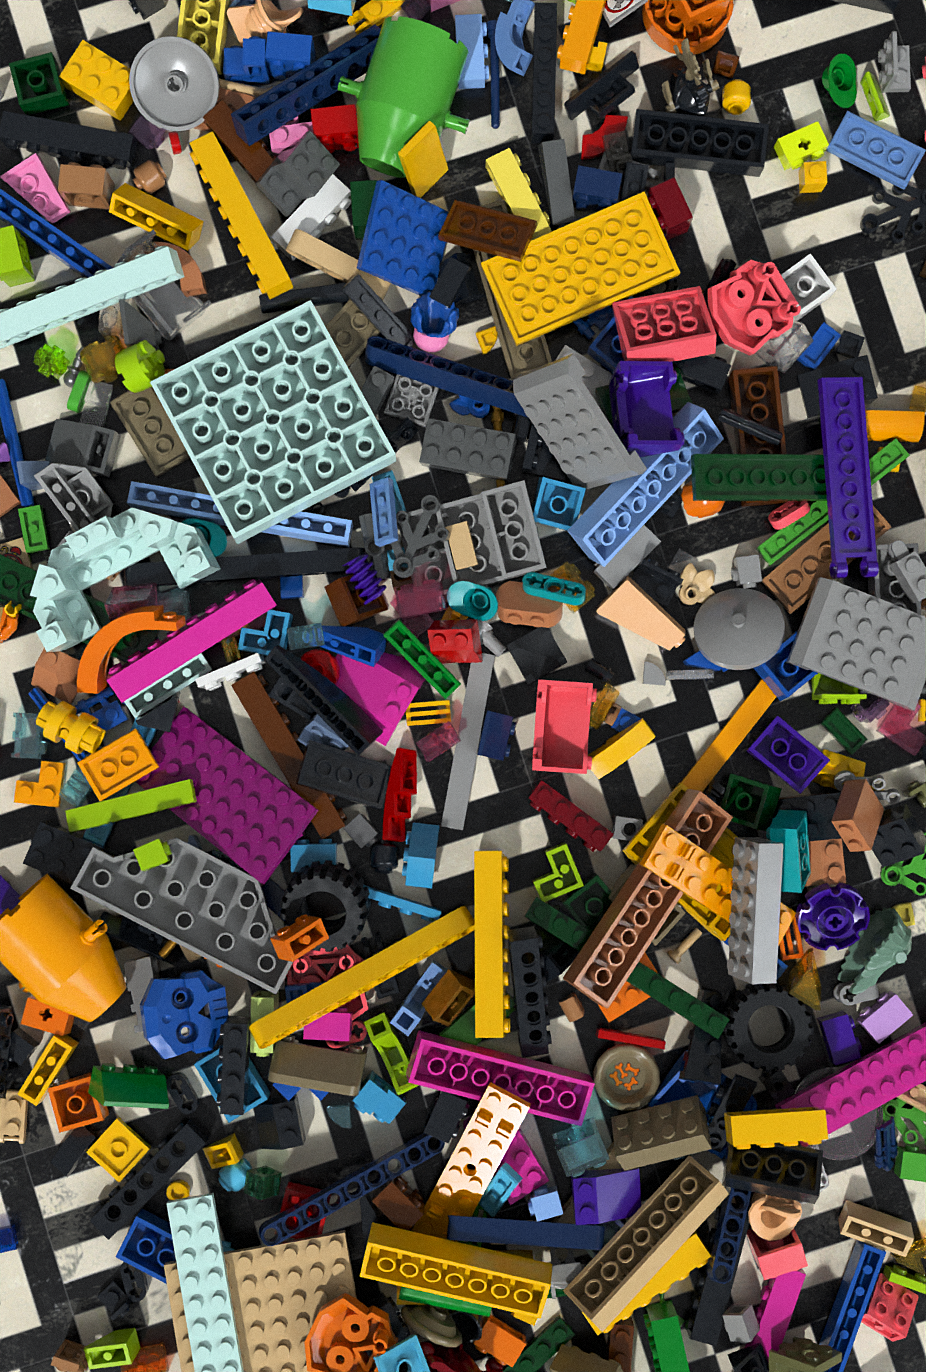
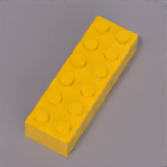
M697 1231L685 1241L608 1325L603 1333L609 1332L619 1320L629 1318L639 1306L644 1307L652 1301V1297L658 1293L663 1294L668 1291L671 1284L675 1281L684 1280L691 1270L696 1267L700 1268L708 1262L711 1255ZM583 1313V1315L590 1323L596 1334H601L602 1332L599 1330V1328Z

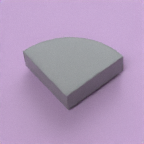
M644 662L643 684L665 686V677L660 668L653 663Z

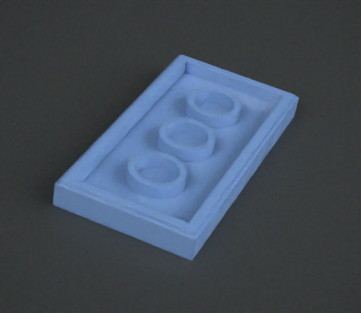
M847 111L826 151L905 190L926 149Z

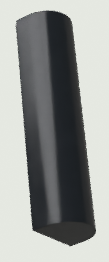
M346 283L289 290L272 299H269L267 294H261L259 301L262 314L292 310L310 300L314 307L348 302L350 299L341 290Z

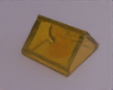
M810 948L790 971L789 994L817 1011L821 1010L822 987L813 948Z

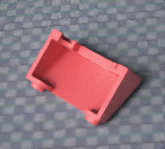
M538 680L532 770L587 774V769L591 770L592 756H588L591 702H596L597 689L593 688V683Z

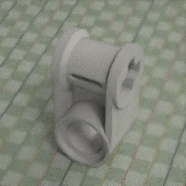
M854 979L837 984L833 990L835 999L848 1006L880 997L876 983L857 995L849 992L846 995L847 998H844L843 995L846 994V990L849 991L851 985L855 983Z

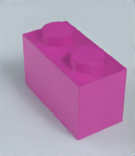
M345 1007L334 1009V1011L304 1026L303 1039L350 1041L353 1012H347Z

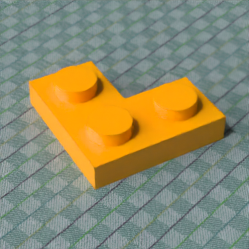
M41 761L39 782L16 780L14 802L60 807L66 763Z

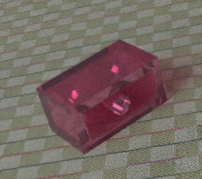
M435 579L423 581L422 586L414 587V584L400 586L401 590L395 591L400 618L405 619L447 610L443 584L436 582Z

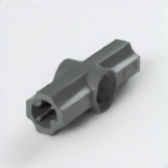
M372 513L359 516L366 554H368L367 560L373 563L369 570H377L374 578L381 577L382 581L391 579L385 545L381 546L380 551L377 553L369 551V545L375 542Z

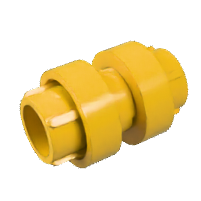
M48 701L42 707L36 719V725L44 729L43 736L55 743L60 742L62 739L66 740L65 748L76 754H80L84 750L91 754L96 752L106 733L104 729L98 726V718L86 712L77 716V708L65 701H61L58 705Z

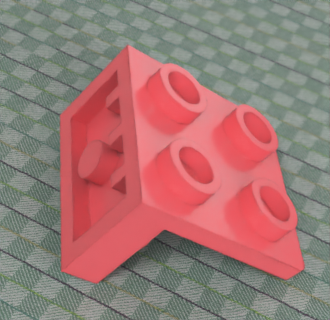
M880 1273L878 1274L861 1323L892 1342L906 1338L919 1297L904 1286L888 1281L884 1274Z

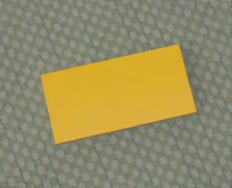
M428 121L398 152L412 195L419 198L449 170L436 126L431 121Z

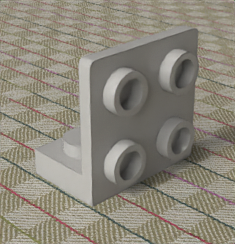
M892 31L878 52V62L881 63L882 70L879 73V84L882 85V93L909 92L911 89L909 45L897 46V31Z

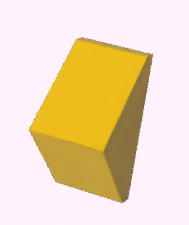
M235 1133L203 1148L212 1169L236 1164L244 1154Z

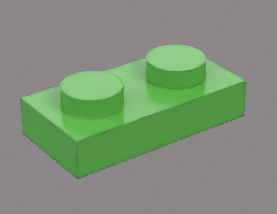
M36 505L18 509L26 553L49 550L50 546L42 506Z

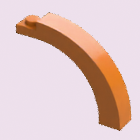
M152 605L130 610L105 625L89 641L83 652L77 673V692L98 694L107 687V668L110 656L117 643L125 635L140 630L177 631L186 624L185 615H177L176 612L164 613L163 605Z

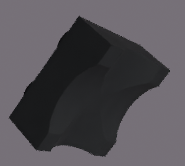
M538 627L507 645L527 684L567 663L549 628Z

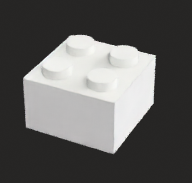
M811 254L781 274L799 303L797 306H801L800 313L793 317L795 322L830 298L837 290Z

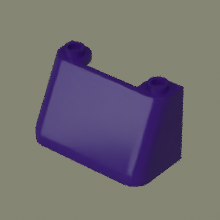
M619 361L611 375L609 397L613 430L627 452L635 450L640 458L678 451L684 445V433L681 432L680 428H674L669 390L676 383L677 374L673 370L672 362Z

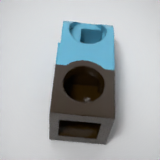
M393 549L387 550L388 566L394 593L414 589L411 576L401 578L394 573L393 563L396 557ZM404 563L401 566L402 571H405L408 568L407 563Z

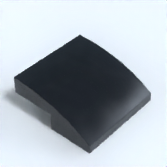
M475 930L446 946L459 973L470 979L475 977Z

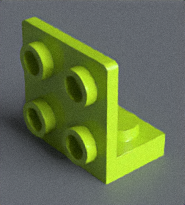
M820 673L812 678V700H819V704H837V700H841V704H860L861 699H867V694H858V688Z

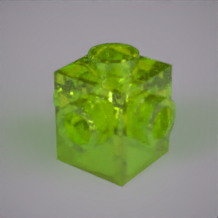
M45 344L43 348L40 347L36 351L35 360L33 361L39 367L37 371L47 378L51 375L59 380L61 375L66 372L70 363L64 356L66 352L56 345L50 347Z

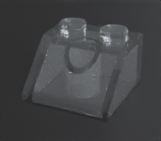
M793 319V325L789 330L779 337L769 339L755 354L769 367L777 366L778 371L785 373L814 340L804 323Z

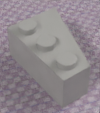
M151 955L124 962L128 991H131L134 1003L131 1005V1011L136 1012L138 1025L134 1026L135 1033L143 1031L140 1003L151 978H160V961Z

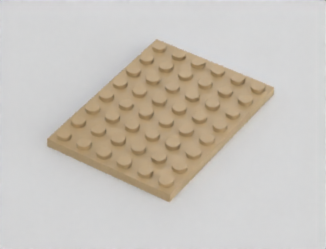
M345 1230L282 1241L275 1246L260 1245L224 1252L244 1372H308L304 1342L321 1306L343 1293H347L357 1299ZM176 1261L166 1262L164 1270L181 1372H195ZM358 1324L352 1325L354 1329L360 1328ZM338 1355L337 1359L343 1361L344 1357L342 1355Z

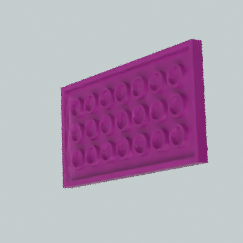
M184 706L175 717L171 731H165L151 750L160 767L135 781L143 789L149 790L192 779L197 802L170 808L169 810L261 884L267 882L319 811Z

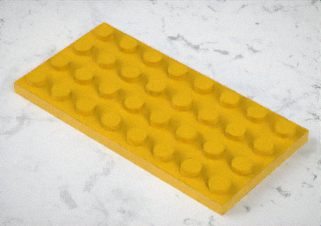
M645 191L530 241L521 262L500 256H495L481 262L482 270L516 346L612 305V302L624 300L680 275V270Z

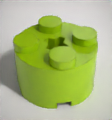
M147 340L131 345L118 352L115 356L117 373H122L125 379L122 381L123 384L133 393L151 388V381L165 375L163 366L165 357L160 350L156 351Z

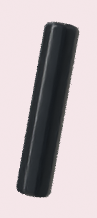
M723 408L719 414V421L774 445H778L782 440L783 434L728 409Z

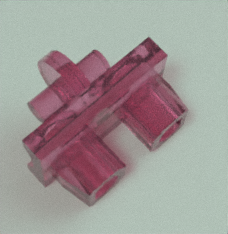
M448 721L416 742V744L423 753L426 762H430L459 743L461 739L451 722Z

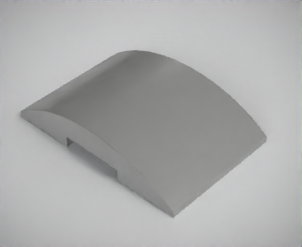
M525 481L483 491L478 495L441 504L439 511L432 514L423 537L436 532L440 527L445 528L446 526L468 521L479 565L456 570L449 540L445 542L437 541L416 550L414 557L427 553V550L430 548H436L441 553L440 560L437 562L429 561L415 567L411 578L417 602L447 596L449 587L458 581H469L488 586L547 568ZM435 505L429 506L428 508L433 509ZM423 509L407 512L410 515L409 523L413 534L422 516ZM401 515L399 520L401 522L405 521L406 515ZM398 523L404 550L406 552L408 544L406 542L402 528ZM441 531L439 537L444 538L446 531ZM433 551L430 554V558L432 559L436 558L437 556L436 551Z

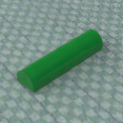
M397 620L383 634L444 699L461 685L400 620Z
M401 1286L399 1299L490 1317L492 1307L407 1287Z

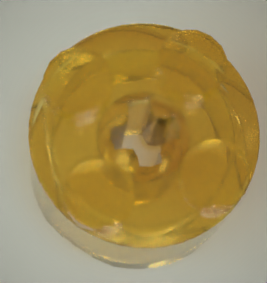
M117 335L104 337L106 342L100 344L97 340L80 352L81 356L79 358L94 384L102 380L110 383L118 378L115 356L125 348Z

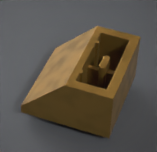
M448 969L421 1004L434 1021L449 1027L475 994V980Z

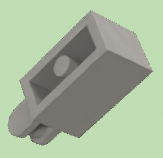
M897 540L890 543L888 552L894 561L889 565L911 604L926 598L925 565L916 551L909 552L903 541Z

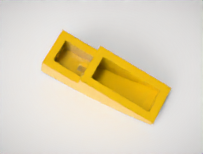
M643 718L606 740L605 745L588 754V756H592L591 770L598 779L602 778L635 755L653 740L656 735Z

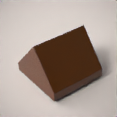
M718 51L712 72L733 78L740 56Z

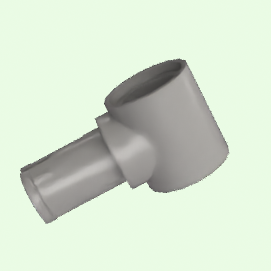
M478 620L481 645L484 644L499 657L506 647L493 635V628L486 621Z

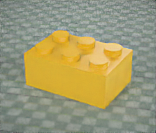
M82 40L59 76L64 86L119 121L122 120L133 103L129 85L130 68Z

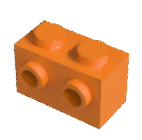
M302 915L296 918L295 923L279 929L277 934L271 937L270 940L279 959L293 962L329 939V936L321 918Z

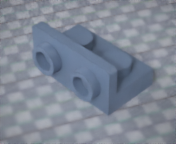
M318 714L306 723L298 737V741L305 746L309 740L343 751L349 747Z

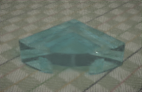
M350 1104L327 1106L328 1115L336 1124L342 1128L349 1129L352 1127Z

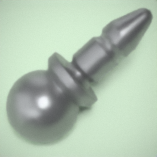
M81 347L78 350L72 364L73 366L69 365V371L64 374L63 380L68 387L73 388L78 373L81 371L80 368L85 358V347Z

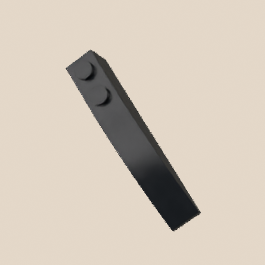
M276 645L264 659L358 756L383 733L349 696L299 657Z

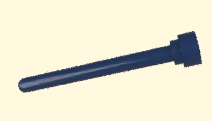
M498 20L486 22L487 35L490 39L491 127L493 129H498L500 126L499 56L495 46V29Z

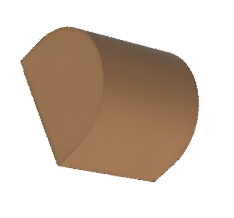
M572 992L558 1001L569 1022L576 1021L584 1016L585 1010L576 993Z

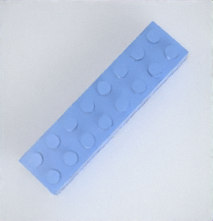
M687 402L673 417L674 428H680L681 432L684 433V445L678 451L641 457L642 462L647 468L643 474L612 482L567 530L589 559L605 567L692 474L691 455L710 454L724 438L704 408Z

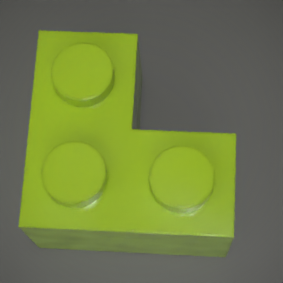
M565 842L545 850L552 872L533 879L537 893L542 901L546 902L584 886Z

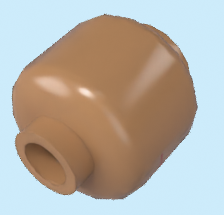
M147 160L134 169L136 178L132 180L139 190L152 194L165 185L164 179L167 176L158 162L154 163L152 160Z

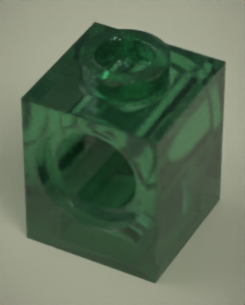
M268 1166L247 1170L244 1193L259 1200L279 1195L282 1172Z

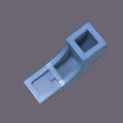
M513 0L507 15L500 12L495 29V46L502 63L508 69L524 77L534 55L527 52L523 45V31L535 3L530 0Z
M433 960L412 987L393 1016L390 1024L409 1036L426 1011L421 1003L448 970Z

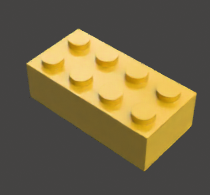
M819 1107L724 1113L726 1141L737 1149H750L751 1144L759 1145L761 1148L775 1147L774 1143L779 1142L784 1144V1146H797L798 1141L807 1142L808 1145L822 1144V1140L828 1139L826 1111Z

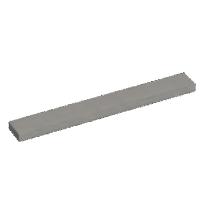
M482 653L483 661L471 663L441 823L442 827L463 830L495 655Z

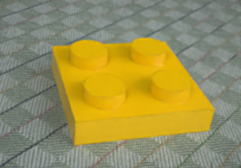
M118 1117L86 1153L114 1179L120 1182L148 1152L151 1146Z

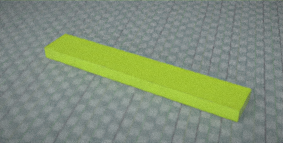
M188 779L66 810L65 812L69 833H74L197 802L193 780Z

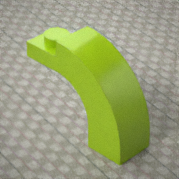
M382 1013L365 1021L364 1024L371 1042L379 1051L387 1067L396 1093L401 1095L419 1085L408 1083L406 1070L410 1061L409 1056L397 1031L390 1024V1019L385 1013Z

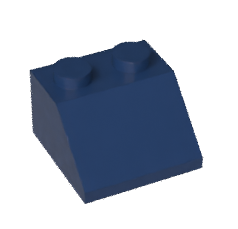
M492 711L486 712L477 755L502 761L504 756L509 757L511 744L507 742L509 735H514L516 722H512V716Z

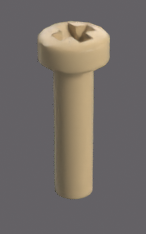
M695 928L674 951L669 950L668 956L675 963L679 964L682 961L680 957L702 935V932Z

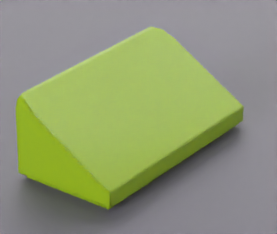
M868 71L860 83L876 122L888 118L890 113L876 76Z

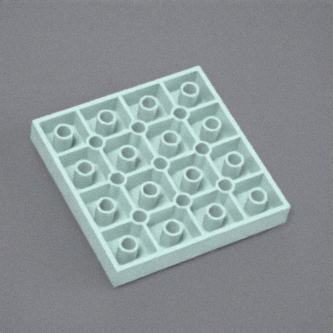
M311 300L150 382L237 544L396 462V454Z

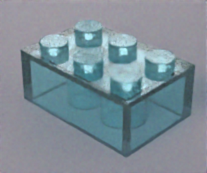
M594 1117L583 1121L582 1126L573 1125L552 1134L556 1152L567 1177L571 1175L572 1177L580 1176L585 1172V1169L592 1166L594 1168L601 1167L606 1164V1160L610 1159Z

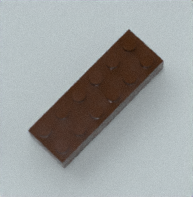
M777 366L733 370L728 376L732 412L783 434L781 442L778 445H774L734 427L736 454H786ZM741 501L742 507L779 504L788 502Z

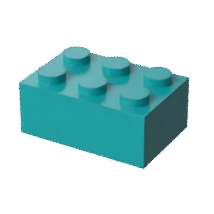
M779 810L776 817L772 819L771 826L767 828L766 837L768 840L783 843L781 892L802 893L811 874L807 811Z

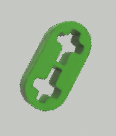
M84 370L78 373L67 402V409L77 413L81 412L93 383L94 375Z

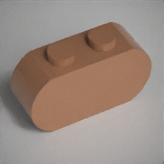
M508 581L502 584L496 592L498 601L497 615L505 623L550 628L555 626L562 618V602L525 593L523 582ZM555 586L548 588L551 592L559 591Z

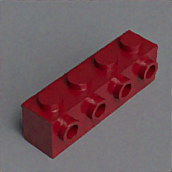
M542 780L538 782L528 796L531 800L529 805L539 812L544 809L549 813L547 816L549 820L556 825L560 822L567 827L565 831L575 839L577 836L584 839L583 845L592 852L596 849L601 852L614 835Z

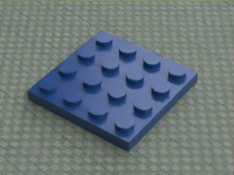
M383 180L377 181L357 269L420 296L425 295L429 291L432 292L437 283L439 264L442 261L446 242L439 240L438 235L449 212Z

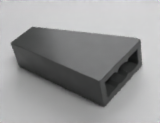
M564 139L546 141L538 145L551 226L557 225V229L575 222Z

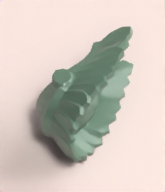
M883 908L882 911L876 910L874 915H870L867 929L859 931L860 939L849 946V953L844 956L845 962L841 965L842 971L838 973L837 979L843 983L855 980V983L851 985L849 990L850 993L857 995L864 992L870 986H874L881 974L896 963H904L907 960V955L912 949V932L908 926L904 925L895 909Z

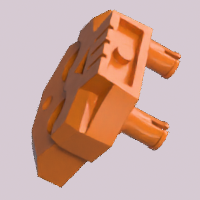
M343 1293L321 1306L304 1342L307 1371L379 1372L373 1357L377 1354H384L386 1349L398 1343V1338H396L391 1328L389 1314L374 1305L368 1308L358 1299L347 1293ZM358 1324L360 1328L354 1329L352 1325ZM372 1350L370 1355L368 1356L366 1351ZM342 1355L344 1357V1360H338L337 1356Z

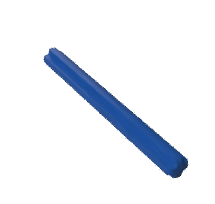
M0 379V418L21 506L24 508L34 506L32 492L21 485L16 462L24 461L6 382Z

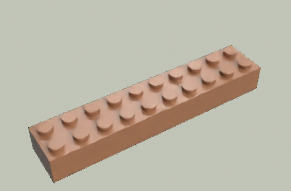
M687 789L665 822V825H668L707 853H710L733 817L701 791ZM639 862L565 973L563 979L595 1003L608 1009L681 898L683 892L640 865Z

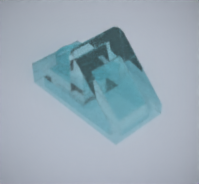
M321 623L287 628L290 650L325 645Z

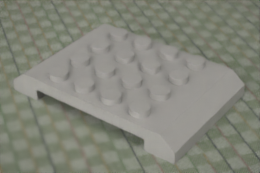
M573 353L522 373L513 379V391L516 399L573 485L586 488L587 490L643 474L647 470L646 466L635 450L627 452L583 383L581 377L586 372Z
M819 577L787 662L866 691L910 711H915L926 681V617L834 580Z

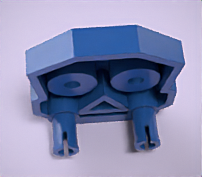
M200 969L181 972L180 977L151 978L140 1003L144 1038L163 1059L172 1058L188 1051L197 1054L213 1050L220 1037V1026L225 1023L229 1015L225 986L208 977ZM179 993L183 994V999L181 1001H177L176 996ZM203 1007L205 1016L198 1013ZM184 1027L188 1029L186 1035L181 1034V1030Z

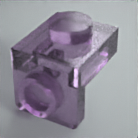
M142 114L128 131L148 150L154 147L159 148L165 140L163 134L166 131L149 122Z
M878 698L866 710L860 704H853L851 706V709L854 711L852 714L861 723L863 721L871 723L875 718L878 720L886 714V708L890 703L886 699Z

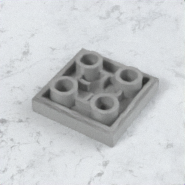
M397 374L384 414L401 420L408 417L413 424L426 428L427 420L430 417L439 388Z

